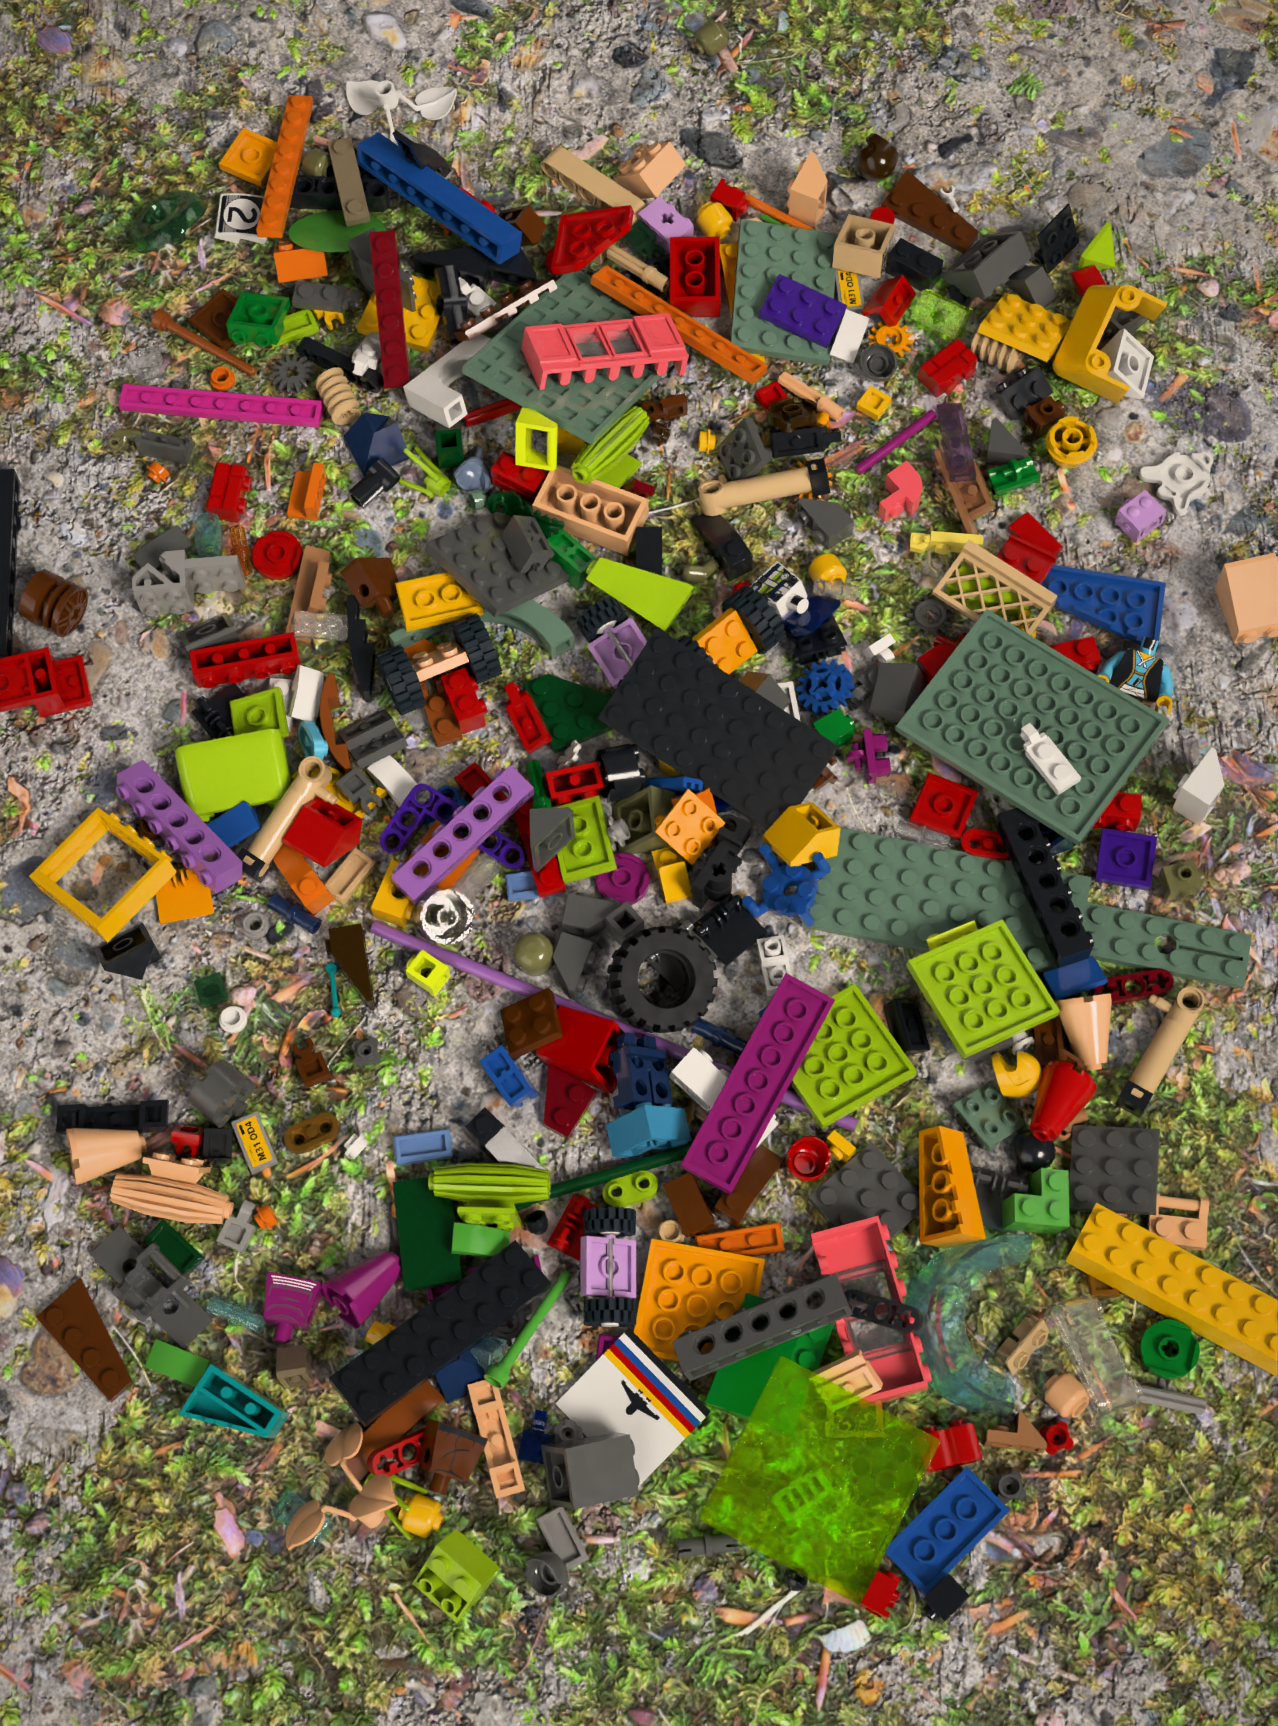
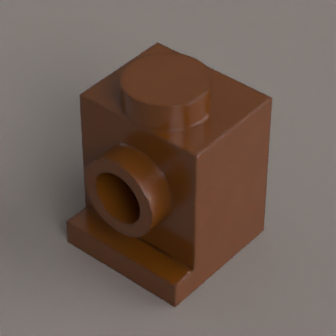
M1049 396L1033 406H1027L1023 421L1035 437L1039 439L1046 435L1049 429L1058 423V420L1065 417V407L1060 400L1054 401Z

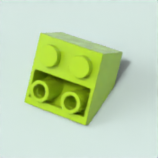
M454 1529L436 1545L412 1584L454 1622L458 1623L486 1591L501 1568L459 1530Z

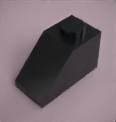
M520 248L519 253L500 265L490 259L488 270L489 278L492 281L514 287L528 279L537 281V274L522 248Z

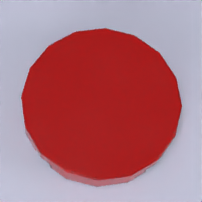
M286 531L268 532V535L263 538L261 536L256 540L252 547L251 558L256 571L261 576L270 580H283L291 577L300 569L303 549L293 534Z

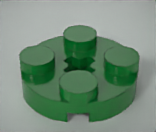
M1164 1319L1153 1324L1144 1332L1139 1343V1354L1142 1366L1153 1375L1165 1380L1183 1378L1195 1367L1199 1359L1200 1347L1198 1340L1195 1339L1187 1325L1177 1320ZM1168 1342L1173 1343V1349L1177 1350V1354H1172L1170 1357L1166 1356L1165 1352L1161 1349Z

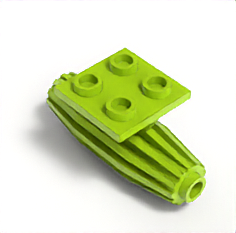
M631 406L593 445L587 442L571 465L573 478L579 483L590 484L594 480H599L621 488L642 467V462L628 453L635 447L650 424L647 412L642 410L641 407Z
M463 1163L436 1167L434 1173L429 1174L428 1186L429 1190H433L434 1196L467 1202L465 1207H457V1213L463 1223L513 1231L514 1227H522V1221L514 1204L549 1199L551 1173L550 1170L519 1164Z

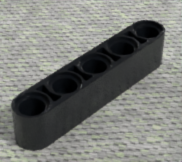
M297 175L289 208L343 210L335 177ZM361 178L368 211H386L390 206L388 186L379 179Z

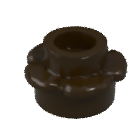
M657 422L651 442L658 444V447L662 443L667 444L671 430L667 428L668 423L661 424Z

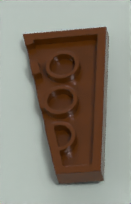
M906 170L881 204V207L891 209L898 220L963 254L970 249L978 238L979 231L957 212H954L949 205L908 170Z
M531 279L523 281L517 286V291L502 295L498 298L499 303L494 306L488 305L479 311L480 315L475 319L471 317L460 324L461 328L454 332L457 340H472L497 325V318L503 320L517 313V306L522 307L539 300L537 294L546 291L551 293L558 287L553 279L531 281Z
M81 1278L36 1316L40 1323L111 1403L134 1383Z

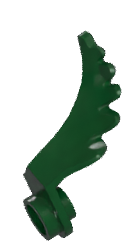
M495 491L487 499V508L491 513L500 512L506 515L535 517L546 538L551 537V532L558 534V531L565 527L564 522L558 521L557 518L550 519L548 514L541 516V512L538 510L533 512L531 506L525 504L521 496L517 495L515 491Z

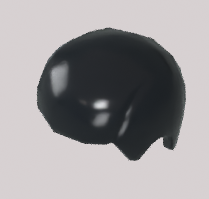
M1031 1129L1024 1130L1015 1135L1010 1143V1158L1024 1171L1036 1172L1040 1168H1048L1055 1159L1056 1149L1053 1141L1044 1142L1034 1137Z

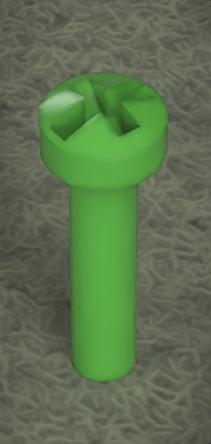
M764 213L760 217V219L767 223L790 226L787 223L782 224Z

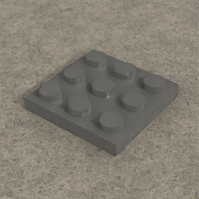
M1073 1125L1069 1211L1091 1212L1095 1204L1098 1203L1115 1213L1156 1215L1160 1129Z
M872 1142L808 1196L811 1204L833 1227L879 1216L880 1223H886L889 1231L890 1240H886L887 1244L919 1216V1192Z

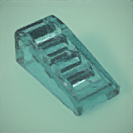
M288 1489L270 1514L288 1527L290 1519L298 1508L307 1502ZM292 1499L293 1501H295V1504L292 1506L289 1512L285 1516H283L281 1514L282 1510ZM325 1516L321 1530L308 1543L315 1549H318L335 1524Z

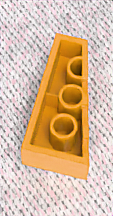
M942 1126L919 1131L920 1243L946 1249L986 1239L963 1132Z

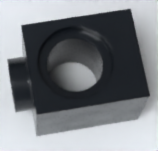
M948 1573L922 1599L921 1603L924 1606L922 1611L933 1623L938 1620L943 1624L970 1595Z

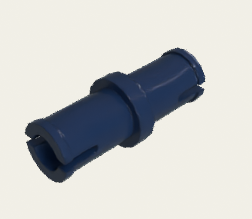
M278 893L273 894L268 901L267 907L285 917L286 922L290 924L295 923L311 934H315L321 926L322 920L305 911L301 904H294Z
M702 1017L697 1019V1023L693 1025L691 1033L713 1042V1046L717 1048L721 1046L738 1054V1056L741 1055L749 1041L729 1032L727 1027L723 1025L719 1027L702 1019Z

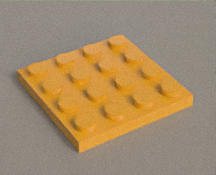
M651 1238L634 1333L660 1360L680 1363L672 1341L678 1339L679 1335L686 1331H697L705 1328L706 1324L716 1319L724 1320L733 1316V1313L740 1309L746 1293L759 1297L765 1259ZM713 1343L704 1344L701 1352L710 1351Z

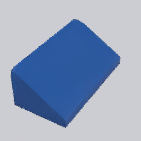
M247 801L241 802L206 824L229 848L260 829L257 812Z
M1093 956L1043 973L1045 988L1055 1000H1060L1108 983L1106 976Z

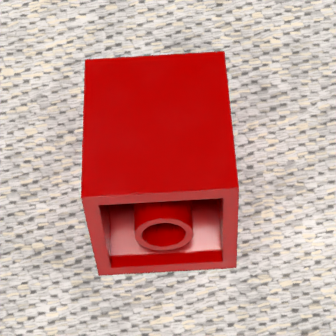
M559 1005L557 1011L563 1037L538 1048L535 1054L548 1067L551 1064L584 1083L613 1094L617 1086V1077L613 1072V1062H611L610 1053L618 1050L616 1037L625 1032L614 1020Z

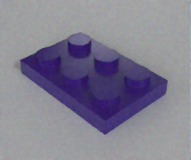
M779 274L758 317L827 349L847 305Z

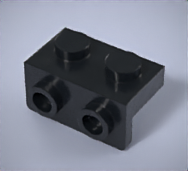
M1028 366L1023 367L1014 374L1016 378L1010 382L1005 380L995 387L996 392L990 395L992 400L998 399L1011 421L1023 415L1027 406H1033L1054 393L1039 366L1030 369Z

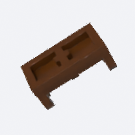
M688 1172L663 1184V1188L686 1238L689 1236L695 1238L697 1235H702L719 1228L694 1174Z

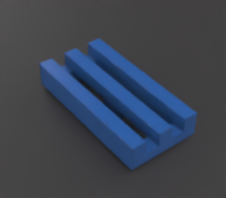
M685 776L646 779V788L651 785L672 792H685L687 789L690 791H702L703 781Z

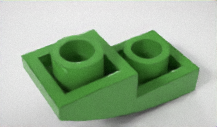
M454 1222L451 1254L479 1256V1259L489 1260L509 1245L510 1232L492 1227Z
M156 1339L145 1367L196 1387L209 1365L212 1364V1361Z

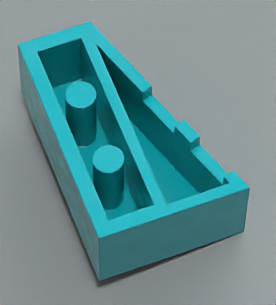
M215 1364L209 1365L178 1413L181 1416L274 1439L291 1414L223 1367Z

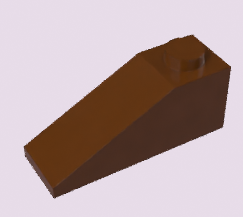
M760 1145L749 1159L732 1193L727 1194L724 1192L715 1205V1216L735 1229H740L785 1159Z

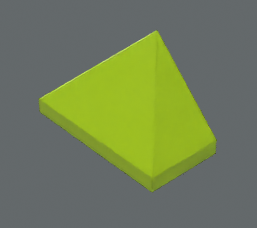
M1105 223L1082 253L1077 271L1093 265L1098 270L1116 268L1111 223Z

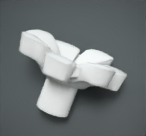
M576 740L572 741L571 746L566 749L565 756L558 758L557 764L559 766L557 770L586 764L579 757V750L582 746Z

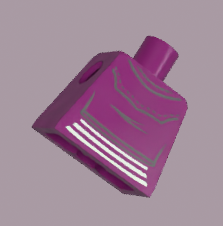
M268 1272L264 1320L267 1324L276 1326L272 1339L274 1342L280 1344L290 1342L293 1329L304 1332L308 1330L323 1296L321 1290L322 1282Z

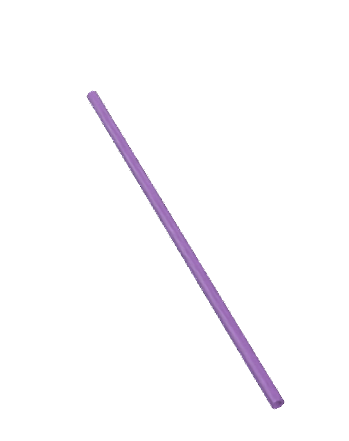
M377 920L371 926L370 933L418 953L424 950L440 962L522 996L529 997L544 990ZM554 994L557 1009L561 1005L614 1020L625 1033L635 1034L636 1043L638 1038L653 1036L656 1039L657 1049L665 1050L666 1055L680 1061L691 1051L683 1046ZM713 1059L712 1064L719 1070L724 1069L728 1073L732 1072L733 1067ZM789 1090L786 1091L781 1103L812 1115L797 1093ZM847 1115L832 1124L854 1132L859 1119Z

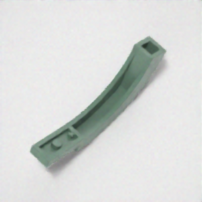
M529 600L496 617L483 607L484 615L480 616L481 621L507 625L524 632L536 640L549 654L551 659L574 648V634L568 626L549 609L533 600ZM453 622L408 632L405 626L398 627L393 633L389 634L391 648L401 644L405 649L422 639L427 640L452 628L451 624Z

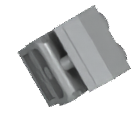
M185 550L164 551L159 558L163 568L161 572L147 563L132 577V592L142 615L151 617L166 613L181 615L194 611V593L209 594L212 591L235 592L238 589H246V580L238 555L188 559Z

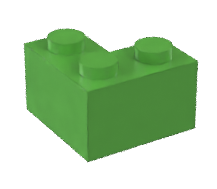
M1040 1168L1029 1176V1195L1014 1193L1002 1201V1230L1057 1235L1069 1228L1068 1170Z

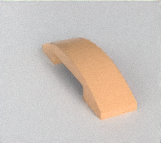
M486 1380L468 1384L480 1436L488 1439L484 1451L496 1499L525 1491L499 1389Z

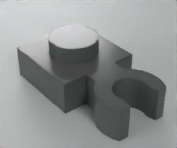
M355 767L335 782L336 787L353 806L357 802H361L362 811L366 815H371V810L367 806L370 802L376 803L379 807L382 806L381 798L377 794L371 793L374 790V785L358 767Z

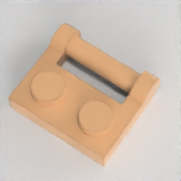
M1157 1192L1156 1215H1148L1147 1230L1180 1248L1204 1251L1207 1243L1209 1198L1199 1197V1200L1160 1196V1193ZM1159 1207L1197 1211V1219L1158 1214Z

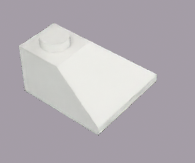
M1121 329L1100 350L1108 355L1111 362L1107 376L1130 386L1124 396L1143 399L1154 356L1126 329Z

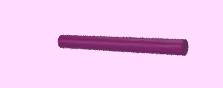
M929 410L854 467V471L858 475L864 473L936 419V413L933 410Z

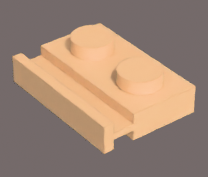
M861 1349L811 1372L808 1379L810 1382L813 1381L816 1391L831 1413L882 1389L883 1382L869 1361L864 1359Z

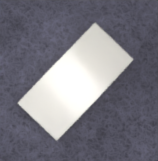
M846 309L831 349L830 357L853 365L870 318Z
M302 665L297 666L291 688L294 691V695L288 712L289 717L302 721H314L316 723L323 689L324 672Z
M390 755L366 768L377 785L388 792L398 807L401 806L412 788L418 785Z
M784 935L757 939L767 997L774 995L785 973L792 976Z

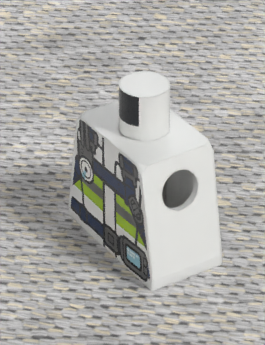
M778 561L750 586L754 589V592L757 590L762 598L765 597L768 600L767 603L773 606L774 612L780 616V621L787 619L794 611L802 614L808 608L809 602L802 581Z

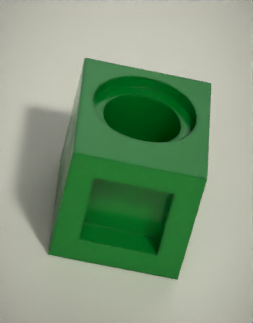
M840 708L812 723L813 730L839 747L853 740L854 722L848 714L844 715Z

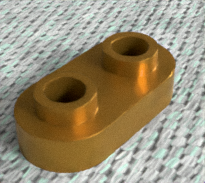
M327 1112L320 1113L289 1127L285 1132L284 1142L292 1153L304 1154L335 1140L339 1135L340 1125L333 1114ZM328 1125L331 1127L329 1132H321L323 1126ZM298 1137L305 1138L304 1142L299 1145L295 1144V1140Z

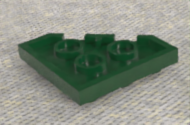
M545 674L523 683L524 690L532 697L552 738V741L549 743L555 754L570 747L574 740L580 744L614 730L598 720L599 715L612 697L611 695L550 674Z

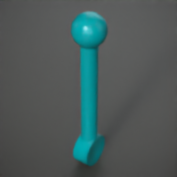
M329 963L326 966V971L330 976L333 1006L330 1013L333 1017L337 1018L341 1015V1009L338 1008L335 981L337 967L334 963Z

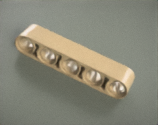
M561 146L555 147L540 163L541 169L548 177L597 210L631 205L634 211L631 229L637 225L638 213L646 207V204Z

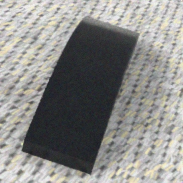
M169 1100L140 1101V1104L97 1107H88L86 1104L58 1105L56 1133L67 1135L66 1129L137 1130L138 1134L167 1129Z

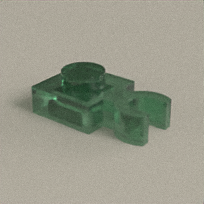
M641 220L637 221L631 227V230L621 237L624 243L637 256L644 252L647 261L654 258L651 255L653 253H658L660 256L665 255V250L662 246L653 244L656 241V236Z

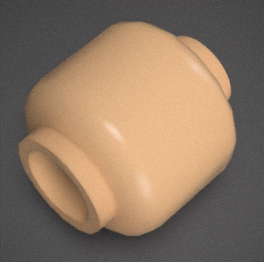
M1065 1373L1061 1376L1055 1374L1045 1384L1047 1389L1044 1396L1045 1401L1063 1418L1079 1416L1089 1404L1087 1399L1088 1390L1070 1373Z

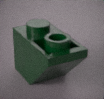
M461 420L450 428L436 422L435 436L439 468L458 467L465 461Z

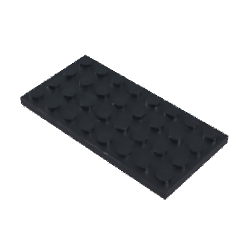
M656 628L598 717V720L684 776L703 781L704 789L710 788V792L767 830L788 807L799 805L803 802L839 747L659 628Z

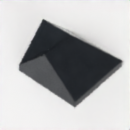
M143 923L116 936L108 943L105 942L94 948L105 971L139 980L143 979L148 965L162 958Z

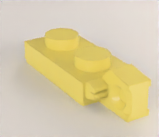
M931 531V534L911 532L910 551L923 553L932 550L942 555L949 554L950 552L961 553L963 546L968 540L983 547L984 536Z

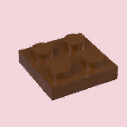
M549 988L500 1010L509 1055L513 1059L519 1058L563 1037L554 993Z

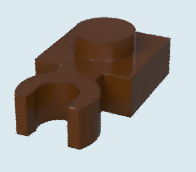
M310 1038L306 1039L308 1047L305 1050L298 1049L296 1043L292 1045L294 1054L299 1059L295 1061V1065L305 1089L332 1079L321 1051L315 1053V1047Z

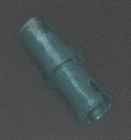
M216 1296L211 1297L206 1307V1313L227 1320L229 1325L234 1327L239 1325L258 1334L262 1332L266 1323L263 1315L261 1316L245 1309L243 1304H232Z

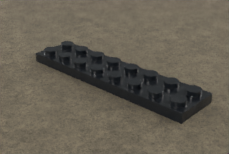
M515 1240L330 1376L329 1382L364 1427H366L550 1289L552 1283Z

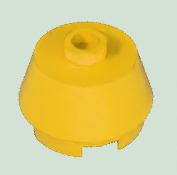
M1064 417L1049 429L1046 435V447L1052 460L1058 466L1067 469L1077 468L1094 455L1097 448L1096 433L1091 425L1089 427L1086 423L1079 421V417Z

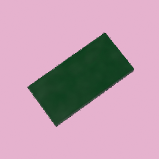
M429 1177L392 1182L405 1292L455 1285L462 1280L459 1254H451L453 1225L455 1222L453 1200L434 1196L433 1190H429Z

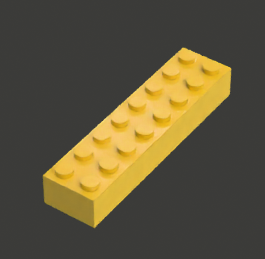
M1098 1203L1095 1204L1065 1261L1066 1263L1090 1274L1112 1288L1118 1289L1123 1294L1169 1319L1184 1323L1191 1331L1272 1375H1278L1277 1299Z

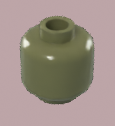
M709 20L695 31L696 41L693 44L701 55L706 53L708 56L713 57L728 46L730 34L721 21Z
M315 148L309 150L302 158L301 169L304 176L335 177L330 153Z

